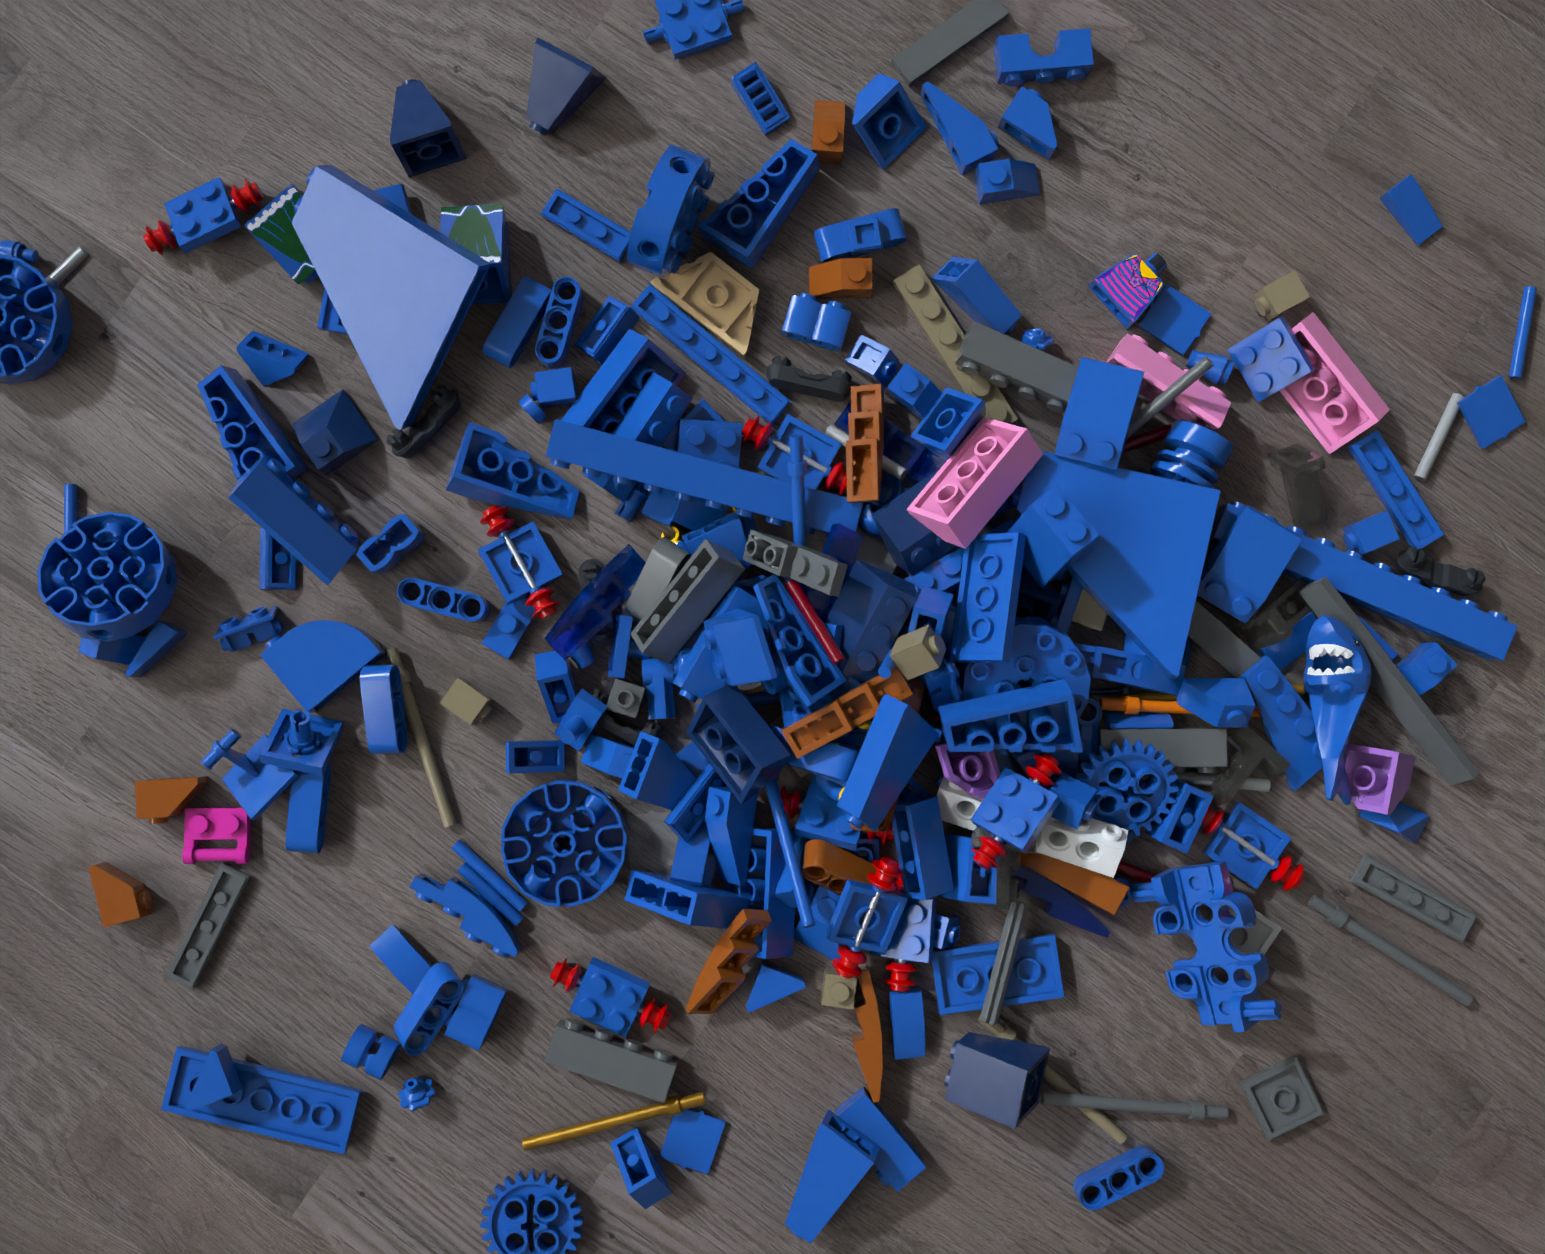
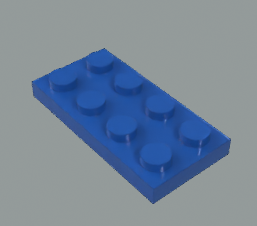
M1019 532L977 535L969 546L964 549L949 660L956 663H1010L1026 535Z
M1050 933L1020 938L1002 1006L1064 998L1055 934ZM1000 941L933 950V962L931 963L940 1015L983 1008Z

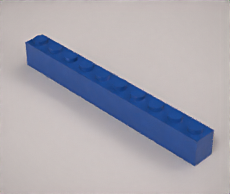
M557 419L554 421L545 456L552 458L551 465L569 469L570 464H575L583 467L582 473L595 477H600L601 473L605 472L614 475V482L631 486L632 481L635 480L645 483L644 489L662 494L663 488L676 491L674 497L685 501L693 502L695 496L706 499L705 506L723 510L724 505L736 507L735 514L754 518V514L759 513L767 516L765 522L780 526H784L785 521L793 523L791 482ZM804 486L806 533L814 534L815 529L827 532L825 538L844 542L845 537L854 539L863 502L848 503L846 497Z
M1231 502V504L1227 503L1220 506L1213 521L1209 542L1217 545L1247 506L1238 502ZM1266 515V516H1268L1269 518L1273 519L1274 521L1278 522V520H1277L1276 518H1274V517H1272V516H1269V515ZM1294 526L1288 527V529L1302 536V541L1283 570V574L1307 584L1326 576L1341 597L1349 602L1488 661H1504L1517 629V625L1507 622V616L1494 611H1489V613L1478 609L1479 605L1466 599L1455 600L1449 597L1451 593L1438 587L1429 589L1422 586V581L1410 575H1403L1401 577L1392 573L1393 568L1378 562H1375L1374 565L1363 561L1364 556L1357 552L1346 550L1344 553L1335 549V544L1329 540L1322 538L1314 540L1307 537V532Z

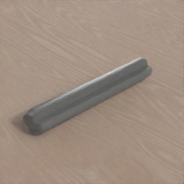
M1012 900L1009 904L980 1016L981 1020L987 1024L996 1025L999 1020L1028 908L1025 903Z

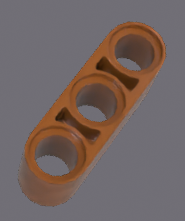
M814 839L806 842L802 876L807 880L839 895L842 894L847 879L872 885L867 878L869 873H876L877 869L874 868L872 863L824 840Z

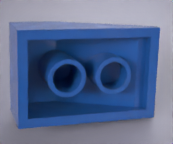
M1081 357L1054 455L1117 470L1122 461L1145 371Z
M1248 505L1205 559L1197 596L1247 623L1266 600L1302 541V536Z

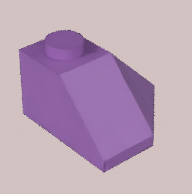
M946 740L939 742L936 746L945 778L975 798H985L1000 776L994 751L949 752Z
M1348 743L1345 752V768L1352 796L1351 799L1357 809L1391 815L1410 788L1415 756Z

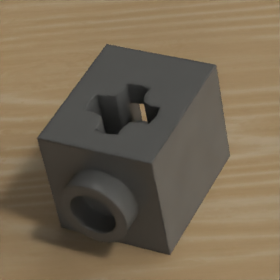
M615 679L606 705L608 706L607 709L633 718H639L647 693L646 688Z

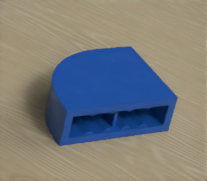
M320 620L304 623L293 628L283 636L277 635L265 644L267 649L260 654L300 705L309 713H315L356 680L364 666L374 665L386 655V652L374 637L361 628L343 622Z
M632 870L625 901L690 926L728 928L742 909H747L749 898L705 884L698 886L671 881L670 875Z

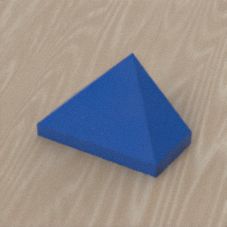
M251 331L237 346V352L263 387L294 374L309 357V353L254 331Z
M1402 802L1398 803L1391 815L1362 809L1358 815L1414 844L1417 843L1429 818L1428 815Z

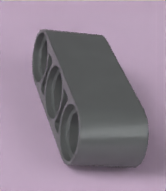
M662 537L653 547L627 601L625 610L641 621L691 558V554L668 538Z

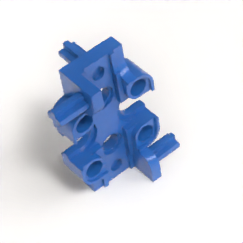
M1226 861L1173 867L1152 877L1151 882L1130 885L1131 898H1133L1134 903L1157 900L1161 905L1153 915L1156 935H1177L1181 933L1190 936L1194 940L1197 949L1195 957L1174 961V967L1165 973L1170 990L1174 995L1179 998L1194 1000L1202 1025L1232 1024L1234 1032H1245L1260 1020L1281 1018V1003H1278L1277 999L1260 1000L1257 988L1262 986L1269 978V967L1266 957H1264L1263 953L1243 954L1233 946L1231 941L1234 929L1253 927L1256 925L1255 919L1257 918L1252 901L1248 896L1240 892H1233ZM1202 904L1212 909L1213 918L1211 921L1201 916L1200 906ZM1228 906L1234 909L1236 917L1230 913ZM1171 912L1176 916L1177 922L1172 918ZM1216 967H1221L1227 972L1228 981L1226 983L1216 978L1214 971ZM1244 970L1249 972L1252 980L1246 977ZM1186 975L1191 978L1192 983L1188 981Z

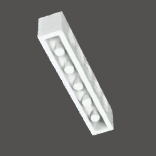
M943 776L937 793L941 819L991 837L990 833L977 827L970 820L984 798H975ZM1050 817L1029 850L1114 878L1125 850L1129 830L1093 818L1090 821L1084 819L1076 830Z

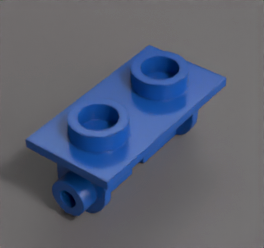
M262 606L249 612V616L239 620L237 617L228 618L219 624L213 638L214 640L223 638L220 640L223 651L229 650L234 652L253 644L249 633L253 632L258 642L277 636L279 631L284 630L282 621L274 619L278 607L274 606L267 609L266 606Z
M943 657L939 668L924 674L933 711L939 714V706L957 703L964 699L963 692L956 682V679L959 678V673L952 660L947 662L945 657Z

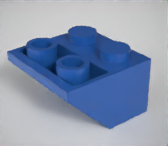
M944 833L954 890L938 896L964 902L996 905L1001 856H998L996 859L999 866L998 869L991 867L990 870H986L973 861L975 855L971 852V849L979 850L982 846L979 840L981 836Z

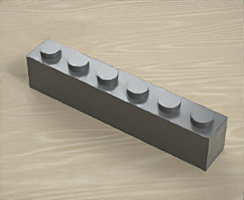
M974 322L968 329L954 363L961 366V369L967 374L986 377L990 379V383L1000 388L1008 387L1018 391V395L1027 400L1036 399L1045 403L1048 409L1058 413L1066 411L1078 367L978 322ZM1138 395L1133 417L1140 412L1145 396Z

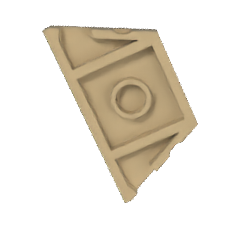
M709 252L697 258L693 263H686L680 266L677 274L670 273L664 279L656 277L650 282L660 293L741 356H746L759 297V289L712 252Z

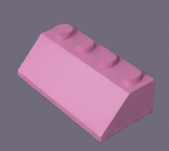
M1313 312L1291 329L1315 370L1279 391L1325 450L1331 454L1380 421L1390 409Z
M1127 333L1106 362L1145 371L1139 394L1145 396L1144 399L1151 403L1183 376L1188 369H1180L1173 364L1174 360L1163 352L1156 353L1147 347L1148 343L1146 340L1138 335L1131 336ZM1199 378L1161 410L1175 420L1192 422L1216 431L1222 425L1231 402L1225 399L1226 395L1221 390L1213 386L1207 387L1199 381Z
M983 417L906 510L945 542L966 549L1006 499L1014 492L1015 488L1029 471L1033 469L1034 465L1043 456V453L1027 428Z

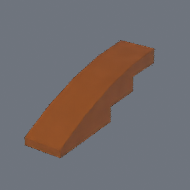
M881 383L851 386V413H848L849 440H846L847 502L880 501L884 445V387Z
M895 666L888 678H882L878 675L781 731L798 759L853 730L857 725L873 718L885 694L902 701L913 695L915 691L909 680H906L898 667Z
M1005 842L1002 844L1009 858L1115 916L1130 890V887L1112 877L1032 850H1028L1025 854Z
M742 909L728 926L710 953L696 981L686 1006L687 1014H713L743 983L746 978L742 967L759 950L755 938L772 921L768 910Z
M865 965L860 967L862 974L857 976L865 999L854 1002V1008L863 1033L851 1037L872 1101L876 1103L880 1100L883 1071L882 1032L875 992L868 967Z

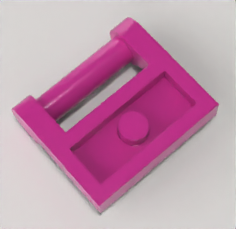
M243 807L185 808L184 848L182 852L184 864H196L197 861L249 863L251 854V818ZM237 839L236 849H198V840Z

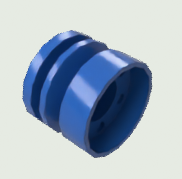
M1175 420L1164 439L1165 444L1171 450L1161 449L1158 451L1156 456L1159 461L1152 463L1150 471L1154 476L1213 488L1211 484L1217 483L1219 476L1211 468H1224L1234 448L1227 439L1206 427L1184 420Z

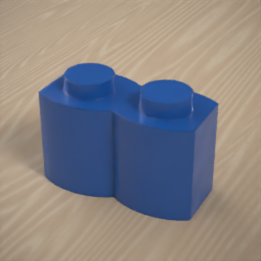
M799 293V296L792 295L781 335L840 352L852 312L847 311L846 306L838 302L829 301L828 305L821 304L816 301L817 297L811 294Z
M401 514L392 518L384 526L380 535L373 536L365 541L359 548L357 556L371 572L379 575L384 574L398 565L403 554L417 549L424 541L426 533L412 517Z
M474 974L470 980L466 978L463 980L464 992L456 1009L453 1008L443 1025L447 1026L446 1036L479 1051L488 1038L509 989Z

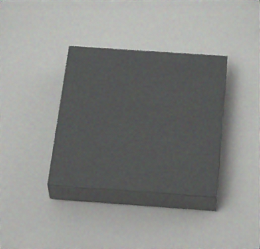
M1295 1055L1238 1082L1268 1141L1325 1114L1298 1057Z

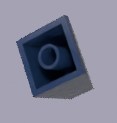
M968 1032L962 1039L956 1040L952 1046L950 1058L953 1059V1063L945 1079V1087H948L945 1100L1016 1129L1039 1103L1050 1048Z

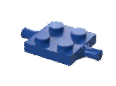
M655 0L659 14V26L643 30L646 44L664 38L676 60L732 41V34L728 26V16L744 12V5L742 0H734L725 4L722 0Z

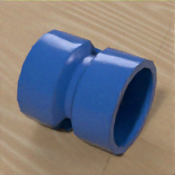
M361 1023L351 1036L341 1061L356 1069L363 1066L365 1067L366 1074L381 1081L391 1067L401 1043L386 1035L379 1038L377 1037L376 1030ZM372 1050L376 1051V1055L370 1054Z

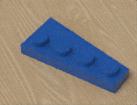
M1263 656L1241 675V678H1245L1256 705L1255 710L1259 712L1263 721V729L1267 738H1270L1276 751L1277 761L1283 767L1286 774L1287 784L1291 790L1296 791L1323 768L1311 710L1270 657Z

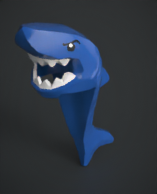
M1323 615L1314 622L1308 635L1303 684L1305 691L1309 694L1315 732L1321 753L1326 799L1333 801L1338 794L1345 805H1349L1351 803V791L1345 768V752L1352 731L1356 730V722L1368 696L1372 677L1371 664L1356 634L1338 619Z

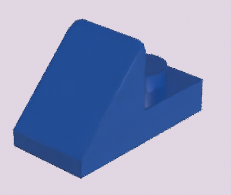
M561 740L506 742V774L565 771L564 743Z

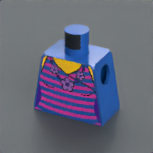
M1134 253L1098 275L1088 288L1118 321L1128 329L1164 286V283L1157 275L1167 267V263L1158 253H1154L1145 262L1138 254Z

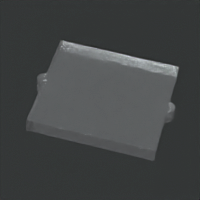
M650 810L648 813L626 815L629 831L630 870L653 868V870L657 871L659 867L673 866L678 837L664 822L671 811L655 812Z

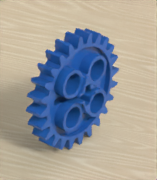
M1125 738L1123 745L1118 747L1117 743L1112 740L1111 749L1107 750L1104 746L1100 745L1099 750L1101 754L1099 756L1093 753L1088 754L1092 761L1090 764L1081 762V768L1085 773H1077L1075 778L1098 789L1093 801L1098 804L1092 817L1093 819L1114 824L1126 830L1133 829L1136 836H1140V827L1144 826L1148 831H1151L1150 822L1154 820L1161 824L1160 813H1171L1166 804L1176 803L1172 793L1179 791V788L1174 782L1178 779L1176 773L1172 770L1174 767L1169 759L1165 760L1166 756L1163 751L1156 752L1155 747L1151 743L1144 748L1142 741L1138 739L1134 746H1131L1128 738ZM1114 768H1121L1118 773L1109 774ZM1151 774L1147 780L1139 781L1144 775ZM1112 796L1110 800L1100 802L1102 798ZM1141 802L1140 806L1131 809L1133 804Z
M531 1168L526 1178L523 1172L519 1170L516 1174V1181L509 1175L506 1176L504 1180L505 1187L501 1184L495 1186L494 1191L496 1195L489 1194L486 1199L487 1203L491 1206H484L481 1212L484 1216L489 1217L483 1219L480 1223V1227L489 1229L483 1234L482 1240L492 1241L487 1248V1252L497 1250L498 1254H570L568 1249L575 1251L578 1246V1242L575 1239L581 1238L583 1233L577 1226L583 1225L584 1217L576 1215L581 1211L582 1204H573L577 1197V1192L567 1194L566 1191L570 1183L566 1182L559 1186L557 1184L559 1180L558 1174L552 1180H548L547 1170H544L540 1177H536L534 1168ZM530 1194L535 1196L533 1221L537 1224L533 1233L535 1250L530 1249L531 1221H527L531 1213ZM543 1200L553 1202L555 1210L545 1211L541 1207L540 1202ZM509 1202H520L524 1210L522 1212L513 1211L509 1206ZM549 1232L554 1235L556 1241L554 1243H546L541 1238V1234ZM511 1233H519L524 1238V1242L516 1244L512 1242L509 1235Z

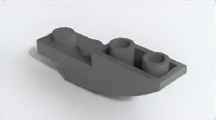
M752 529L750 530L742 559L776 575L791 578L825 594L839 597L848 566L827 554Z

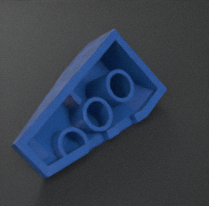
M471 422L468 423L452 466L446 487L447 491L481 502L569 520L572 519L580 490L552 470L544 469L531 459L532 456L524 450L522 452L508 443V439L499 432Z
M774 574L754 585V591L786 680L804 708H807L847 680L837 665L832 663L812 628L777 575Z

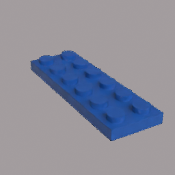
M185 1046L176 1048L161 1110L340 1154L347 1152L362 1089L232 1058L243 1088L229 1097L193 1111H187L184 1108L209 1052Z

